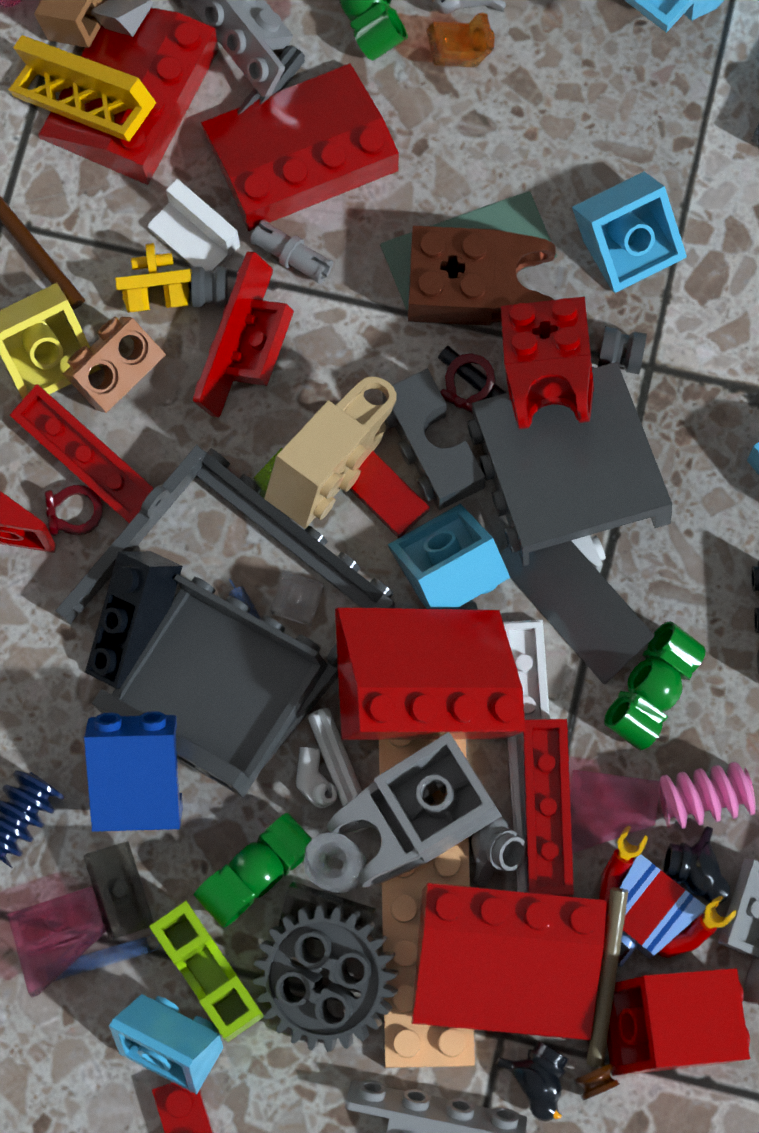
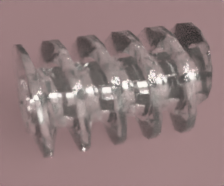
M335 832L322 833L313 838L306 846L304 867L310 881L319 888L335 894L348 893L359 886L358 876L366 868V858L361 848L346 836ZM331 857L334 859L339 858L344 862L341 870L332 869L327 865Z

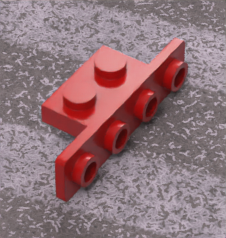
M247 251L243 263L237 272L236 282L229 301L224 307L223 317L215 339L210 345L209 355L201 377L195 387L193 402L212 417L221 416L233 381L268 385L294 310L287 303L263 301L273 269L256 252Z

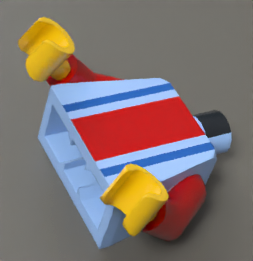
M630 826L622 831L617 843L618 848L614 850L601 874L599 900H607V918L610 889L623 888L628 890L618 962L619 967L624 965L635 949L649 959L656 954L668 959L695 950L716 932L717 928L724 927L736 916L735 910L727 917H722L716 912V905L724 897H716L706 907L645 858L641 853L647 844V836L643 837L639 845H631L626 839L631 829Z

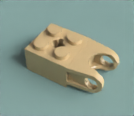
M366 377L356 384L336 405L328 400L276 456L264 499L304 529L315 517L322 520L336 501L333 497L340 489L347 492L354 485L361 473L358 468L384 437L386 431L385 419L389 416L396 403L397 393L394 387L382 378ZM369 389H378L385 394L387 401L382 405H373L365 399L364 392Z

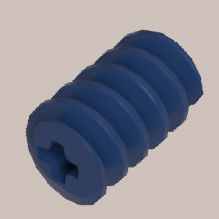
M15 770L13 776L20 786L4 785L2 789L9 801L0 800V860L11 868L13 867L6 855L12 854L19 857L23 855L17 840L20 839L28 842L34 840L27 828L28 825L40 828L45 825L38 815L39 810L51 814L54 813L55 809L48 798L50 796L59 799L65 798L63 794L34 773H26Z

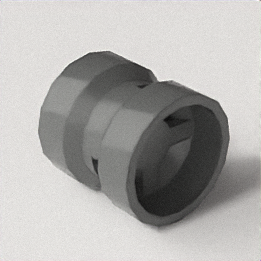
M605 326L598 367L618 362L619 367H623L626 372L639 374L647 333L634 331L631 334H624L618 328ZM627 344L625 357H621L623 345Z

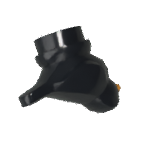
M706 826L699 841L692 847L683 842L680 845L670 843L664 859L663 872L676 883H684L690 893L704 897L709 903L718 896L724 897L718 904L727 900L730 894V886L721 875L716 856L710 845L713 828Z
M538 1040L533 1050L529 1049L527 1059L518 1061L501 1057L496 1059V1065L509 1070L515 1076L529 1101L530 1111L537 1120L546 1122L552 1119H561L562 1115L558 1111L557 1103L562 1093V1085L559 1078L566 1072L564 1067L569 1061L568 1058Z

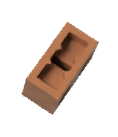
M113 317L107 321L97 332L100 338L90 348L83 346L77 350L67 362L70 367L63 373L69 382L97 411L107 413L166 356L162 349L131 317H121L120 319ZM128 335L134 342V350L129 357L123 358L119 353V342ZM99 364L105 373L104 380L99 386L93 387L89 382V372L93 366Z

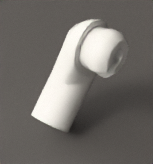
M300 747L296 774L297 789L316 807L326 808L334 804L338 796L337 789L319 772L321 750Z

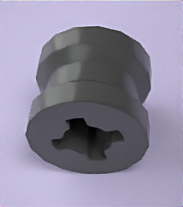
M202 266L192 267L191 295L193 307H202L205 303H214L218 308L226 306L228 299L226 266H218L215 270H205Z

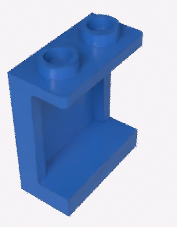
M151 711L140 716H120L117 713H103L96 717L88 718L84 743L92 832L180 829L183 801L182 793H179L176 715H165L162 712Z

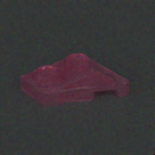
M572 770L570 784L572 854L619 838L622 831L628 826L631 827L628 834L654 826L660 781Z
M92 886L7 914L26 987L31 997L38 996L107 932L96 892Z

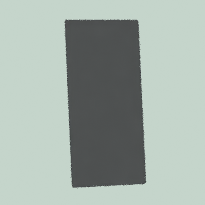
M572 541L529 552V565L523 566L519 553H511L508 546L500 553L512 580L603 684H606L654 638V634Z

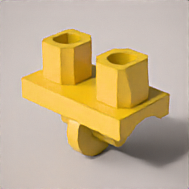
M154 243L146 244V256L131 258L132 270L148 268L149 274L115 278L116 289L122 291L128 313L150 310L149 287H164L166 308L189 305V283H191L192 270L186 269L159 273L158 267L174 265L172 253L156 254Z

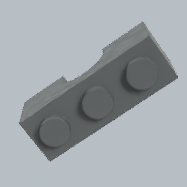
M428 368L392 385L397 393L396 403L389 416L385 419V423L388 429L396 428L402 441L398 442V447L408 466L414 463L421 477L416 480L427 502L434 500L438 510H442L483 490L485 475L467 441L450 448H440L430 443L425 436V432L430 425L446 418L447 404ZM382 392V398H383V404H384V403L387 401V398H386L385 394Z

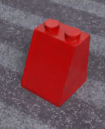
M737 968L643 975L616 982L607 1041L610 1064L613 1068L611 1070L612 1076L749 1060L750 1034L745 1025L742 1005L744 993L739 982Z

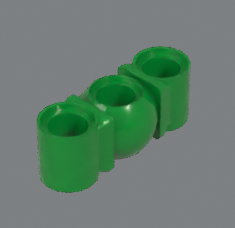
M340 0L344 13L351 21L350 26L354 30L355 40L362 52L370 60H376L408 38L405 26L398 17L397 11L390 7L391 0Z
M671 621L665 622L653 633L654 638L648 643L647 650L642 654L646 660L635 666L628 677V692L620 691L618 698L611 704L605 714V726L638 750L650 747L658 738L663 722L668 718L663 712L671 709L682 694L683 686L681 679L690 680L692 673L700 666L705 657V647Z
M287 812L261 833L257 842L248 844L228 865L225 864L220 870L204 881L194 892L193 896L222 928H226L241 916L247 908L253 905L255 898H260L279 882L283 875L286 876L300 865L318 845Z

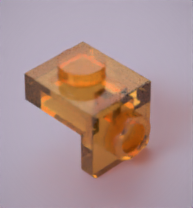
M478 13L469 23L433 21L426 29L434 66L476 68L494 50L495 37L493 30L490 28L487 13Z

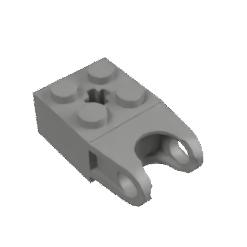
M448 732L374 778V782L330 819L327 828L334 836H340L362 828H373L380 832L381 847L378 854L357 876L362 887L366 888L386 882L428 863L502 815L456 741ZM440 790L443 795L447 793L444 797V802L431 806L434 802L432 796L434 792Z

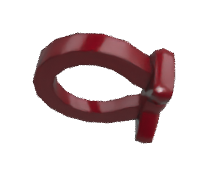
M473 353L460 355L448 366L445 375L446 389H442L440 392L446 402L473 414L472 403L487 399L494 390L496 382L495 371L490 362L481 355ZM465 364H478L486 372L487 381L484 388L468 399L459 397L456 394L457 390L454 380L456 372Z
M72 485L62 489L55 495L51 490L45 492L46 516L51 535H57L59 530L70 535L81 536L90 533L99 525L102 519L103 506L100 497L90 488L84 485ZM73 495L88 497L94 506V513L91 519L81 525H72L63 519L57 518L56 508Z

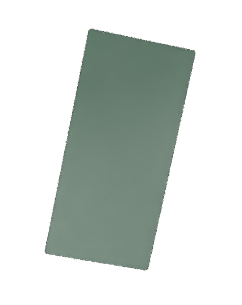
M530 191L431 225L432 227L494 229L539 237L551 242ZM412 232L380 244L406 310H408ZM448 273V278H457V275Z

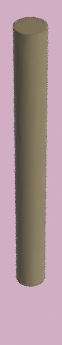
M623 888L610 889L604 948L591 1040H589L586 1064L592 1067H604L628 899V890Z

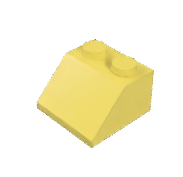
M55 283L0 310V356L22 399L26 397L36 384L40 385L49 394L70 385L69 380L63 375L70 367L67 362L81 347L87 346L90 348V345L68 299L58 283ZM99 364L91 368L89 375L101 369Z

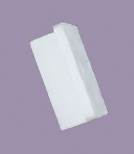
M176 179L166 189L169 203L149 222V230L191 267L202 266L205 270H215L240 247L238 231L179 179Z

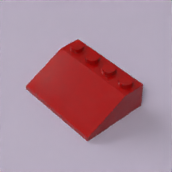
M156 8L149 10L133 37L107 30L101 25L90 47H85L81 57L138 77L156 101L155 106L129 142L53 112H50L38 134L39 138L148 185L219 51L215 28L179 12ZM73 87L62 90L57 101L73 96ZM97 98L84 104L85 112H90L103 106L102 98ZM127 109L114 114V123L123 125L133 110Z
M351 63L276 92L261 105V99H258L240 115L237 113L240 108L238 107L201 122L248 231L255 229L256 226L261 227L259 223L262 220L271 223L398 171L399 152L381 113Z
M337 607L335 609L342 740L438 739L450 732L454 739H506L525 732L523 688L500 610Z
M427 883L422 889L411 1024L591 1040L604 948L607 900Z

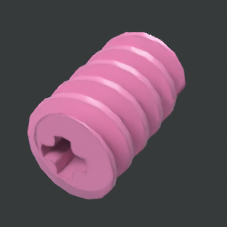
M737 762L728 764L727 775L721 766L715 765L711 768L710 778L701 768L694 771L693 781L690 780L684 771L679 772L675 785L668 775L660 777L659 797L667 828L670 826L671 818H676L681 829L686 828L687 817L690 814L694 816L699 826L703 825L706 811H710L714 820L720 822L722 808H727L732 818L736 819L738 818L739 805L744 804L750 816L755 815V796L750 775L746 768H744L743 772Z

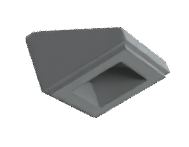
M108 0L95 7L91 14L105 29L133 37L151 9L153 2L151 0Z

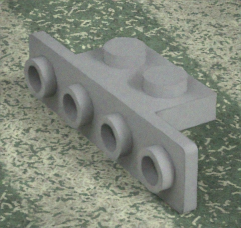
M186 0L205 24L215 28L218 42L262 97L271 96L285 70V66L272 50L286 48L293 38L292 33L284 25L280 16L271 9L265 0Z
M744 859L726 915L727 917L735 910L736 916L722 928L718 943L753 958L743 988V1001L759 1005V861Z
M373 1080L351 1081L345 1106L350 1111L388 1118L387 1133H526L527 1126L526 1116L519 1115L508 1108H485L473 1105L464 1099L455 1098L447 1100L429 1096L421 1090L410 1089L404 1091L389 1088Z

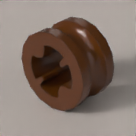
M611 1064L574 1079L575 1084L581 1085L583 1088V1094L581 1095L583 1101L620 1085L618 1080L612 1079L610 1075L613 1069Z

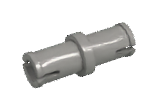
M262 220L259 223L262 229L258 226L255 227L251 235V243L258 245L279 258L281 265L286 268L291 266L314 279L318 284L324 281V277L327 278L333 267V261L305 246L302 238L296 235L290 237L270 225L266 220Z

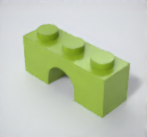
M187 901L149 926L227 1042L264 1017V1014Z

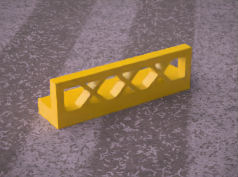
M23 35L13 46V49L26 64L8 89L12 96L128 142L156 104V101L138 77ZM37 74L45 77L44 85L32 90L27 89ZM73 87V96L60 101L56 100V92ZM102 98V107L85 112V103ZM127 109L133 110L123 125L114 123V114Z

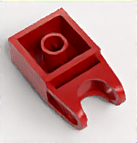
M585 297L501 306L504 365L509 400L511 401L518 429H529L532 418L539 409L555 404L570 408L579 423L590 422L594 382Z

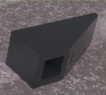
M151 551L118 552L85 673L114 688H121L172 605L177 588L174 578L177 574H181L182 565Z

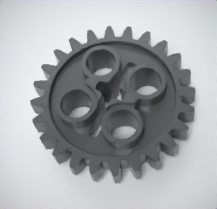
M321 903L316 907L315 917H313L311 911L305 906L298 912L299 921L291 914L282 919L286 930L279 926H274L269 930L275 942L264 941L260 944V949L268 957H262L254 961V965L264 970L265 974L255 978L253 984L265 986L266 991L256 1000L262 1003L270 1002L272 1007L264 1015L266 1019L277 1015L281 1019L276 1029L277 1033L284 1031L288 1027L293 1029L291 1043L295 1044L300 1038L307 1036L309 1050H313L319 1041L323 1040L326 1051L331 1052L335 1048L338 1038L342 1046L347 1049L353 1044V1034L359 1040L364 1041L369 1036L366 1025L377 1030L383 1024L377 1013L387 1015L393 1007L383 998L394 997L398 993V989L387 984V981L396 978L399 975V971L386 968V963L396 955L395 952H381L380 947L387 940V936L384 935L374 939L370 935L376 924L374 921L368 923L363 928L358 925L360 920L359 911H356L346 919L344 918L343 905H338L332 914L328 915L325 903ZM313 936L322 941L325 947L323 957H315L308 951L306 944L308 937ZM296 957L304 966L294 965L291 962V958ZM353 957L362 962L365 970L363 978H356L348 973L346 969L347 958ZM323 969L330 971L329 980L332 982L327 986L321 983L323 975L320 972ZM289 977H298L303 981L306 988L305 996L299 997L291 993L288 988ZM347 988H354L360 991L361 997H355ZM334 997L342 1001L345 1006L344 1017H335L327 1009L328 998Z

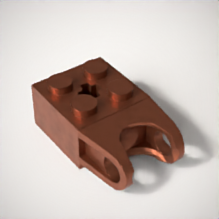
M413 226L408 322L490 326L492 322H502L501 306L554 300L550 296L525 288L518 281L516 274L526 267L554 260L556 246L543 238L494 229ZM448 273L456 274L457 278H448Z

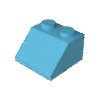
M645 171L572 207L583 242L614 293L687 258L666 188Z
M462 504L453 507L388 544L391 553L418 598L427 609H459L463 604L477 596L493 591L500 583L510 578L493 537Z
M141 994L114 1017L109 1025L119 1054L197 1094L223 1050L221 1036L217 1033L218 1029L213 1023L200 1016H195L192 1020L178 1013L180 1009L163 997L157 996L153 1000Z

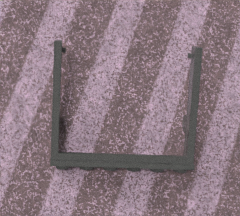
M196 445L163 485H158L149 493L141 506L140 512L55 611L71 624L112 576L118 552H132L196 476L361 608H395V603L390 599L394 593L385 584L376 578H373L371 582L366 580L358 573L361 567L344 552H340L336 556L325 547L328 541L317 530L309 525L303 530L290 517L259 495L262 488L250 477L242 474L238 478L227 469L230 463L220 453L212 448L206 453ZM337 643L327 656V668L265 765L338 678Z

